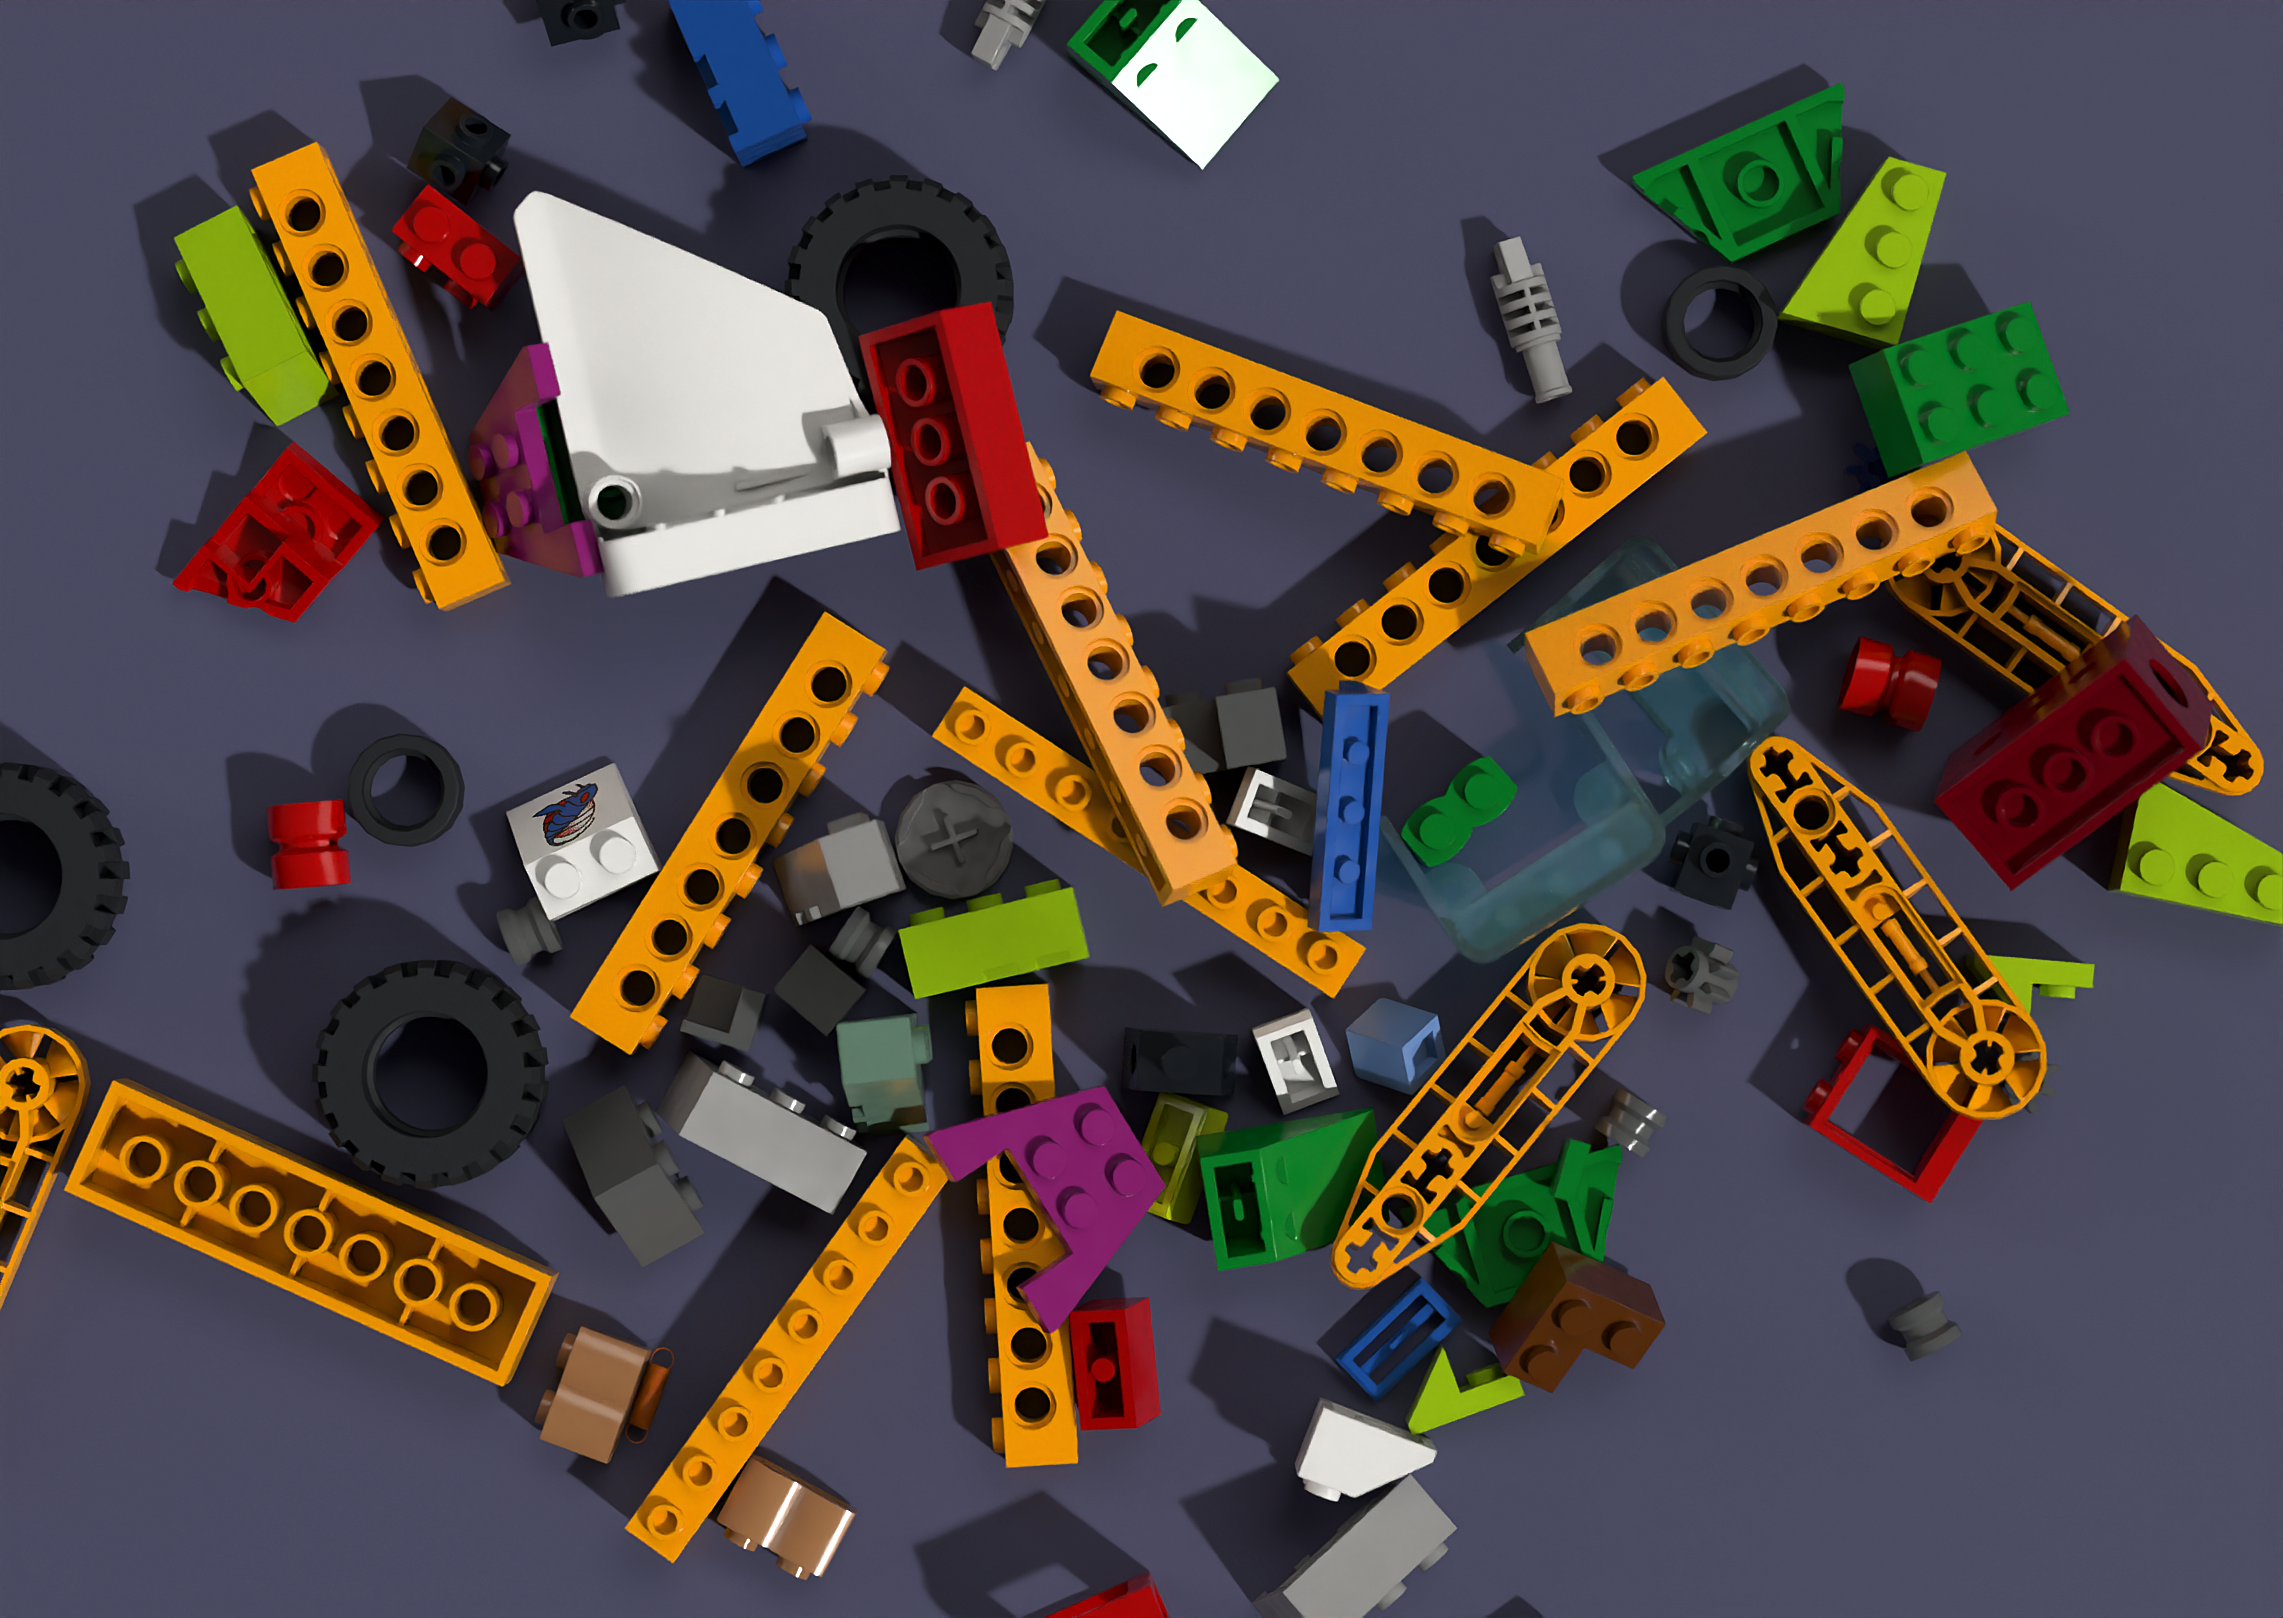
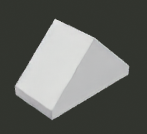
M1248 766L1226 824L1312 856L1317 794Z
M1308 1008L1251 1028L1284 1115L1339 1095L1315 1023Z

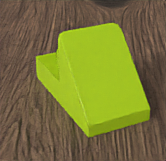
M1966 954L1965 966L1980 984L1992 978L1975 954ZM1987 955L2029 1015L2033 983L2040 984L2039 996L2075 999L2076 987L2093 988L2095 964ZM1997 984L1987 990L1993 999L2010 1004Z
M1439 1344L1405 1418L1411 1435L1414 1436L1524 1396L1525 1394L1519 1379L1502 1372L1500 1363H1495L1466 1374L1469 1384L1458 1387L1442 1344Z

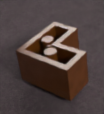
M1552 1241L1489 1331V1335L1502 1372L1553 1393L1584 1348L1631 1369H1635L1666 1325V1322L1650 1284Z

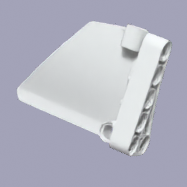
M534 191L527 195L514 211L513 221L542 343H549L561 391V396L555 399L581 510L586 520L592 519L605 570L601 574L606 598L644 591L901 530L887 468L891 466V453L883 421L878 414L870 416L861 402L828 320L819 310L703 258L547 193ZM606 486L618 488L626 499L625 511L619 519L610 520L605 518L597 507L599 492Z

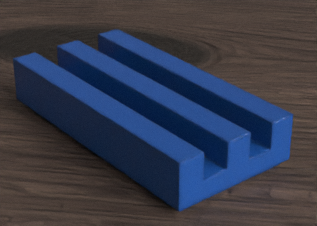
M1419 1276L1350 1342L1335 1359L1378 1402L1462 1321V1318ZM1422 1294L1428 1302L1359 1367L1353 1359ZM1438 1311L1444 1319L1375 1384L1369 1375L1426 1320Z

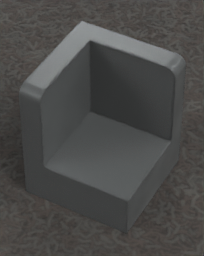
M811 944L777 983L774 991L825 1036H829L836 1029V1024L842 1022L868 989L827 956L819 947Z
M703 974L699 977L686 1019H683L680 1031L743 1051H752L769 993Z

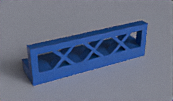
M1355 680L1339 681V690H1325L1307 927L1317 932L1372 930L1390 693Z

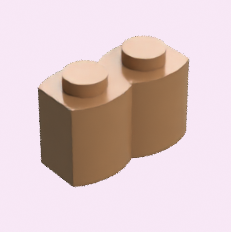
M588 1325L581 1326L577 1336L567 1333L555 1364L556 1367L564 1369L561 1382L556 1392L550 1389L545 1391L535 1417V1423L543 1425L540 1439L606 1464L611 1462L644 1376L652 1349Z
M754 1453L745 1465L716 1520L727 1527L723 1536L731 1542L752 1552L755 1551L758 1544L779 1555L775 1563L778 1567L800 1579L807 1580L810 1573L819 1577L824 1575L858 1509Z

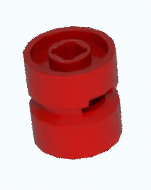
M1860 635L1855 642L1842 680L1838 698V709L1871 718L1880 711L1883 712L1887 724L1920 732L1934 699L1940 676L1941 659L1908 650L1902 657L1895 656L1892 644Z
M344 800L303 802L266 807L269 840L279 844V851L270 857L273 890L351 883L349 851L338 845V839L347 833Z

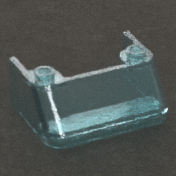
M1634 535L1510 641L1507 647L1515 654L1525 645L1526 632L1674 572L1679 568L1652 539L1643 535ZM1703 605L1694 610L1695 614L1706 619L1719 616L1711 605ZM1647 628L1638 634L1642 639L1650 642L1660 641L1668 636L1663 630L1658 628ZM1733 643L1716 650L1714 655L1701 665L1688 669L1682 668L1680 665L1659 674L1658 679L1651 685L1641 690L1628 691L1669 738L1659 750L1660 771L1665 781L1681 794L1656 819L1663 827L1668 825L1727 778L1788 717L1790 704L1785 691L1746 645L1740 646L1737 643ZM1594 651L1604 664L1612 659V656L1604 651Z
M1591 710L1582 714H1572L1570 711V716L1601 762L1586 772L1578 780L1574 789V806L1587 829L1488 892L1475 872L1460 863H1445L1424 875L1388 817L1384 815L1380 818L1379 834L1446 936L1457 951L1471 962L1486 964L1500 959L1658 858L1664 848L1666 831L1663 820Z

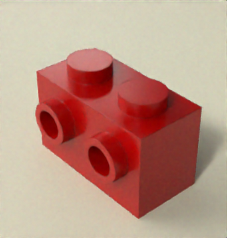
M429 184L426 185L391 229L403 241L396 251L424 273L431 264L450 278L443 288L470 310L479 301L493 312L525 272L521 257Z
M1149 1297L1093 1299L1073 1309L1069 1314V1327L1076 1379L1075 1401L1079 1409L1081 1430L1136 1429L1161 1415Z

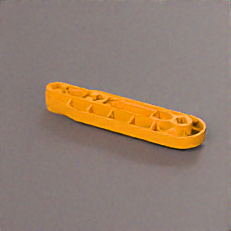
M1928 514L1919 515L1914 518L1916 523L1924 527H1934L1942 523L1935 516ZM1996 522L1993 536L1982 547L1967 554H1958L1954 551L1951 556L1946 558L1947 560H1953L1951 569L1946 567L1934 572L1929 567L1920 574L1906 577L1895 582L1893 577L1884 581L1888 592L1903 608L2027 696L2035 689L2011 673L2023 656L2052 676L2056 675L2066 666L2000 620L2006 612L2024 624L2022 627L2031 635L2037 636L2058 651L2069 662L2077 659L2113 632L2119 623L2122 625L2130 619ZM1997 536L2015 548L2003 565L2001 564V546ZM1882 541L1880 549L1887 546L1884 541ZM2022 554L2063 583L2052 599H2049L2011 572ZM1966 572L1970 573L1984 584L1982 591H1977L1965 583L1961 577ZM1995 582H1998L2005 588L1997 603L1989 611L1979 603L1991 593ZM1932 586H1943L1940 610H1931ZM2070 589L2111 617V620L2100 634L2060 607ZM2019 596L2086 644L2083 651L2080 653L2081 648L2072 641L2066 640L2045 625L2034 614L2029 617L2013 605L2016 597ZM1960 613L1967 615L1956 632H1953L1935 619L1950 618ZM1975 621L2015 649L2004 667L1963 639V636ZM2158 639L2178 664L2187 671L2196 685L2212 702L2213 707L2225 722L2223 723L2211 714L2203 751L2181 766L2183 770L2193 777L2173 772L2166 778L2222 796H2239L2250 792L2259 784L2264 773V760L2260 750L2198 667ZM2214 737H2217V741L2212 744ZM2208 748L2223 757L2238 754L2240 758L2236 766L2242 771L2241 777L2235 776L2225 779L2223 775L2227 767L2223 762L2214 756L2201 757L2199 762L2197 757Z
M1769 736L1760 740L1751 749L1748 756L1747 776L1778 874L1934 1094L1953 1112L1973 1120H2000L2021 1111L2038 1093L2047 1070L2046 1044L2034 1020L1879 804L1795 741L1783 736ZM1771 754L1778 761L1786 757L1790 760L1787 764V776L1795 788L1800 785L1802 780H1806L1809 784L1796 789L1785 803L1779 800L1780 797L1786 796L1787 790L1780 777L1775 773L1768 777L1763 775L1766 770L1765 757ZM1815 769L1842 789L1832 794ZM1849 794L1873 811L1886 829L1885 832L1868 843L1839 804ZM1763 799L1784 827L1775 835L1773 834ZM1806 801H1815L1826 808L1828 820L1821 828L1807 830L1796 823L1794 818L1795 809ZM1837 828H1840L1844 833L1837 835L1835 842L1843 855L1850 857L1856 853L1860 857L1856 865L1857 875L1854 877H1850L1845 871L1839 872L1837 875L1831 871L1835 866L1836 858L1827 843L1819 852L1813 847L1827 841ZM1788 837L1792 838L1819 876L1801 890L1798 889L1786 872L1777 844ZM1890 838L1894 840L1921 878L1920 881L1903 892L1873 852ZM1824 885L1854 925L1836 939L1833 938L1805 898ZM1926 886L1956 927L1955 930L1938 941L1908 901L1909 898ZM1898 912L1901 913L1947 977L1949 983L1942 987L1938 986L1927 971L1930 967L1924 957L1920 956L1901 929L1902 926L1895 917L1890 919V917ZM1880 924H1884L1880 928L1891 939L1906 960L1914 976L1920 975L1931 990L1932 994L1925 1000L1921 998L1873 929ZM1858 934L1862 936L1889 974L1871 988L1868 987L1840 948L1842 944ZM1960 935H1962L1992 977L1974 990L1971 989L1943 950L1945 946ZM1892 983L1896 984L1924 1023L1907 1037L1903 1036L1875 997V994ZM1997 984L2010 1004L1997 999L1979 1000L1978 997ZM1957 993L1965 1004L1951 1009L1939 1021L1931 1010L1942 1000ZM2006 1012L2010 1016L2002 1034H1999L1996 1030ZM1953 1017H1958L1964 1028L1969 1033V1038ZM1929 1031L1931 1038L1926 1048L1925 1067L1910 1046V1043ZM1985 1045L1986 1052L1989 1051L1991 1046L1997 1049L2001 1055L1995 1064L1998 1072L1993 1075H1987V1069L1984 1068L1981 1074L1977 1073L1971 1066L1977 1056L1973 1048ZM2039 1052L2038 1060L2014 1062V1053ZM1958 1061V1064L1933 1066L1935 1062ZM2004 1080L2007 1081L2020 1100L2018 1104L2013 1105L1999 1085ZM1970 1086H1974L1976 1090L1968 1107L1961 1106Z
M1578 923L1558 929L1542 942L1372 1148L1330 1251V1268L1333 1276L1340 1284L1353 1290L1372 1288L1461 1231L1638 1013L1645 999L1647 976L1640 954L1625 936L1605 925ZM1567 936H1569V939H1570L1572 948H1571L1570 943H1569V941H1568V939H1567ZM1616 943L1619 945V949L1607 962L1603 957ZM1588 971L1595 974L1598 980L1593 987L1601 988L1600 994L1597 995L1590 990L1583 996L1577 994L1573 988L1578 980L1571 979V974L1575 973L1580 977L1585 976ZM1526 972L1525 992L1530 1006L1510 992ZM1615 983L1636 987V997L1612 993ZM1505 1000L1523 1018L1493 1053L1474 1039L1473 1036L1499 1004ZM1565 1006L1568 1009L1557 1024L1553 1023L1554 1017ZM1599 1008L1602 1010L1608 1027V1031L1601 1033L1592 1015V1012ZM1535 1017L1548 1032L1563 1039L1557 1047L1542 1038L1530 1026ZM1520 1038L1528 1048L1516 1062L1510 1061L1498 1080L1484 1097H1481L1474 1105L1477 1110L1473 1109L1466 1101L1516 1040ZM1610 1039L1594 1059L1576 1044H1594ZM1467 1045L1486 1063L1455 1099L1435 1084V1082ZM1564 1052H1567L1587 1068L1557 1105H1555L1536 1087ZM1534 1053L1544 1058L1546 1061L1494 1124L1483 1117H1489L1496 1104L1514 1082L1518 1081L1525 1073L1523 1067ZM1430 1091L1448 1109L1417 1145L1397 1130V1128L1425 1094ZM1529 1097L1549 1112V1114L1521 1149L1517 1151L1498 1133ZM1392 1137L1410 1155L1381 1191H1379L1365 1180L1375 1155L1388 1139ZM1492 1143L1512 1160L1480 1198L1460 1179L1488 1145ZM1440 1153L1448 1159L1444 1169L1450 1177L1448 1179L1441 1175L1434 1177L1422 1193L1433 1198V1201L1427 1204L1417 1189L1401 1183L1400 1180L1407 1176L1410 1183L1414 1185L1427 1166L1421 1157L1426 1155L1428 1158L1434 1159ZM1454 1189L1473 1203L1474 1206L1460 1223L1435 1238L1423 1225L1451 1190ZM1361 1190H1363L1373 1200L1350 1227L1348 1223ZM1396 1197L1408 1201L1414 1211L1412 1224L1402 1229L1387 1225L1381 1214L1382 1204L1386 1200ZM1369 1222L1379 1237L1394 1243L1395 1247L1390 1251L1382 1241L1369 1259L1370 1264L1375 1269L1370 1272L1365 1268H1361L1355 1274L1346 1267L1351 1257L1345 1252V1249L1350 1247L1358 1251L1365 1245L1373 1233L1363 1229L1362 1226ZM1415 1235L1427 1243L1397 1264L1393 1262Z
M25 1024L5 1028L0 1031V1041L2 1040L17 1058L6 1064L0 1055V1138L18 1142L14 1153L0 1148V1165L8 1167L0 1186V1232L9 1211L27 1218L9 1263L0 1260V1272L4 1273L0 1282V1310L85 1111L91 1086L87 1060L75 1042L55 1028L36 1024ZM44 1034L50 1036L53 1040L46 1058L34 1056ZM32 1069L35 1071L33 1082L40 1085V1090L38 1093L27 1094L25 1098L23 1096L25 1086L17 1082L18 1075L31 1073ZM78 1075L79 1080L61 1082L60 1079L62 1076ZM63 1133L55 1154L37 1146L39 1141L53 1139ZM32 1156L51 1164L31 1209L14 1201Z

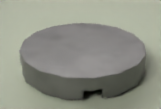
M958 780L933 784L914 795L900 814L895 834L898 858L910 880L929 894L950 899L974 896L995 884L1009 865L1014 845L1011 819L1000 801L981 786Z

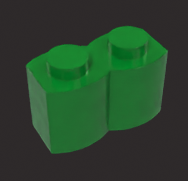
M1491 756L1477 759L1465 765L1454 774L1447 783L1442 797L1432 799L1417 807L1406 818L1397 837L1425 868L1444 863L1463 848L1472 833L1473 827L1489 823L1507 809L1514 799L1518 787Z

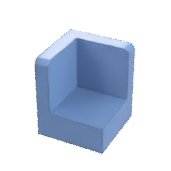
M1387 998L1378 999L1346 1029L1355 1074L1361 1079L1409 1095H1413L1429 1080L1446 1060L1438 1015Z

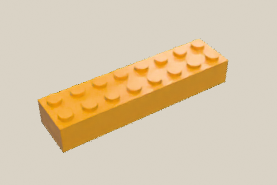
M127 1078L112 1081L64 1188V1191L501 1387H504L512 1380L560 1273Z

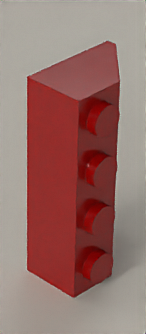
M991 301L938 311L858 336L877 414L883 421L889 441L891 470L916 571L1049 538Z

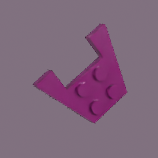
M549 343L529 345L523 347L468 437L470 443L468 452L469 467L473 476L479 480L485 504L482 511L483 524L488 535L493 538L496 553L578 578L602 574L605 570L592 519L564 526L536 412V407L561 396V391Z
M1105 1086L1089 1087L998 1114L975 1118L954 1126L931 1130L922 1135L950 1182H958L1004 1150L1066 1251L1065 1254L1016 1287L1044 1333L1051 1334L1061 1326L1166 1187Z

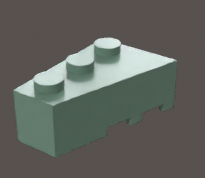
M917 1013L846 1020L836 1024L843 1087L849 1107L855 1106V1108H852V1117L854 1123H857L858 1137L868 1138L930 1131L922 1065L933 1060L929 1024L918 1025Z

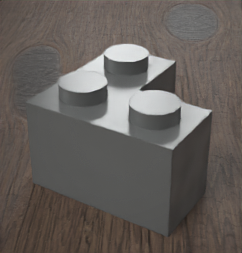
M1261 678L1226 683L1224 686L1225 695L1217 696L1211 700L1202 701L1201 690L1165 696L1167 707H1163L1162 710L1167 719H1174L1180 727L1185 741V751L1183 753L1193 772L1199 771L1202 775L1247 768L1248 766L1254 767L1283 762L1287 759L1275 687L1262 689Z
M623 1085L562 1119L593 1198L642 1268L705 1234L696 1210L704 1207L703 1200L688 1175L680 1179L675 1175L681 1171L665 1140L663 1139L658 1142L655 1137L663 1133L664 1130L648 1101L638 1105L626 1086Z

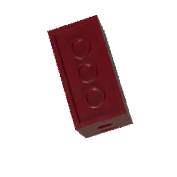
M2135 614L1953 751L1947 760L1934 801L2007 887L2013 891L2203 751L2213 704L2139 616Z

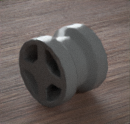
M538 896L530 898L526 907L516 911L505 908L496 912L501 933L517 966L530 962L533 954L545 950L549 953H554L563 949L554 920L548 919Z
M858 906L833 942L827 956L835 961L846 960L855 966L856 974L867 981L893 943L898 931L889 925L878 926L870 920L869 912Z
M1618 1087L1612 1096L1614 1106L1608 1116L1599 1117L1593 1128L1644 1159L1650 1150L1648 1140L1654 1130L1663 1129L1669 1118Z
M1940 1291L1926 1294L1899 1308L1887 1317L1892 1329L1901 1332L1906 1340L1904 1351L1910 1361H1915L1932 1354L1962 1335L1957 1323L1947 1319L1943 1311L1945 1301Z

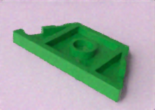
M1840 82L1635 174L1631 177V182L1634 188L1728 264L1736 262L1840 214V163L1842 162L1843 138H1841L1842 106L1845 100V89Z
M1617 1143L1588 1153L1574 1203L1550 1195L1551 1192L1548 1191L1556 1162L1506 1176L1461 1231L1432 1250L1486 1308L1510 1302L1552 1241L1603 1263L1606 1235L1614 1204L1613 1196L1618 1168L1622 1159L1620 1144ZM1494 1180L1469 1188L1481 1198ZM1457 1191L1451 1192L1424 1223L1423 1227L1437 1238L1460 1223L1474 1204ZM1433 1198L1427 1199L1425 1202L1430 1204ZM1412 1206L1400 1207L1401 1217L1408 1225H1411L1414 1220Z

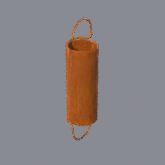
M661 1347L656 1349L649 1361L628 1420L630 1423H628L625 1431L627 1439L632 1443L638 1444L646 1439L649 1432L648 1428H650L656 1414L664 1387L670 1375V1368L674 1363V1356L671 1350L667 1349L673 1357L669 1368L653 1364L651 1360L657 1350L667 1348ZM629 1424L647 1430V1434L642 1441L633 1442L628 1438L627 1428Z

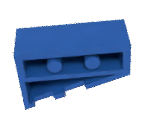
M668 0L742 167L745 168L808 140L802 124L811 121L812 118L799 88L796 87L786 91L778 73V70L788 66L775 34L772 33L762 37L753 17L764 12L760 1Z

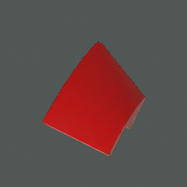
M294 441L284 450L253 490L241 500L215 534L199 549L173 581L172 585L178 590L185 592L194 589L226 598L227 604L241 608H259L269 616L295 623L349 563L385 518Z

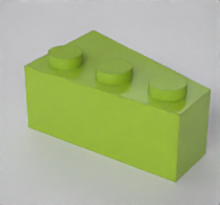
M1888 157L1878 167L1837 227V230L1813 262L1787 303L1783 306L1777 315V321L1878 350L1898 345L1946 173Z
M238 205L174 237L183 259L175 262V267L189 293L192 295L199 291L206 307L197 311L198 316L213 343L222 340L228 356L220 359V363L236 391L246 388L277 427L340 395L336 385H332L327 374L319 365L311 348L314 343L307 329L301 327L287 298L289 294L262 241Z
M2159 782L2124 809L2108 891L2283 927V853Z
M1058 878L1025 886L1027 898L1003 904L1001 893L966 901L968 913L948 918L945 917L943 907L908 915L911 927L899 929L898 932L915 1000L1089 958L1090 953L1074 887L1061 889Z

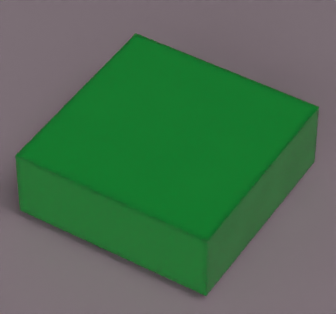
M1569 1137L1566 1140L1563 1139L1548 1190L1551 1192L1550 1195L1573 1203L1575 1202L1590 1150V1144Z

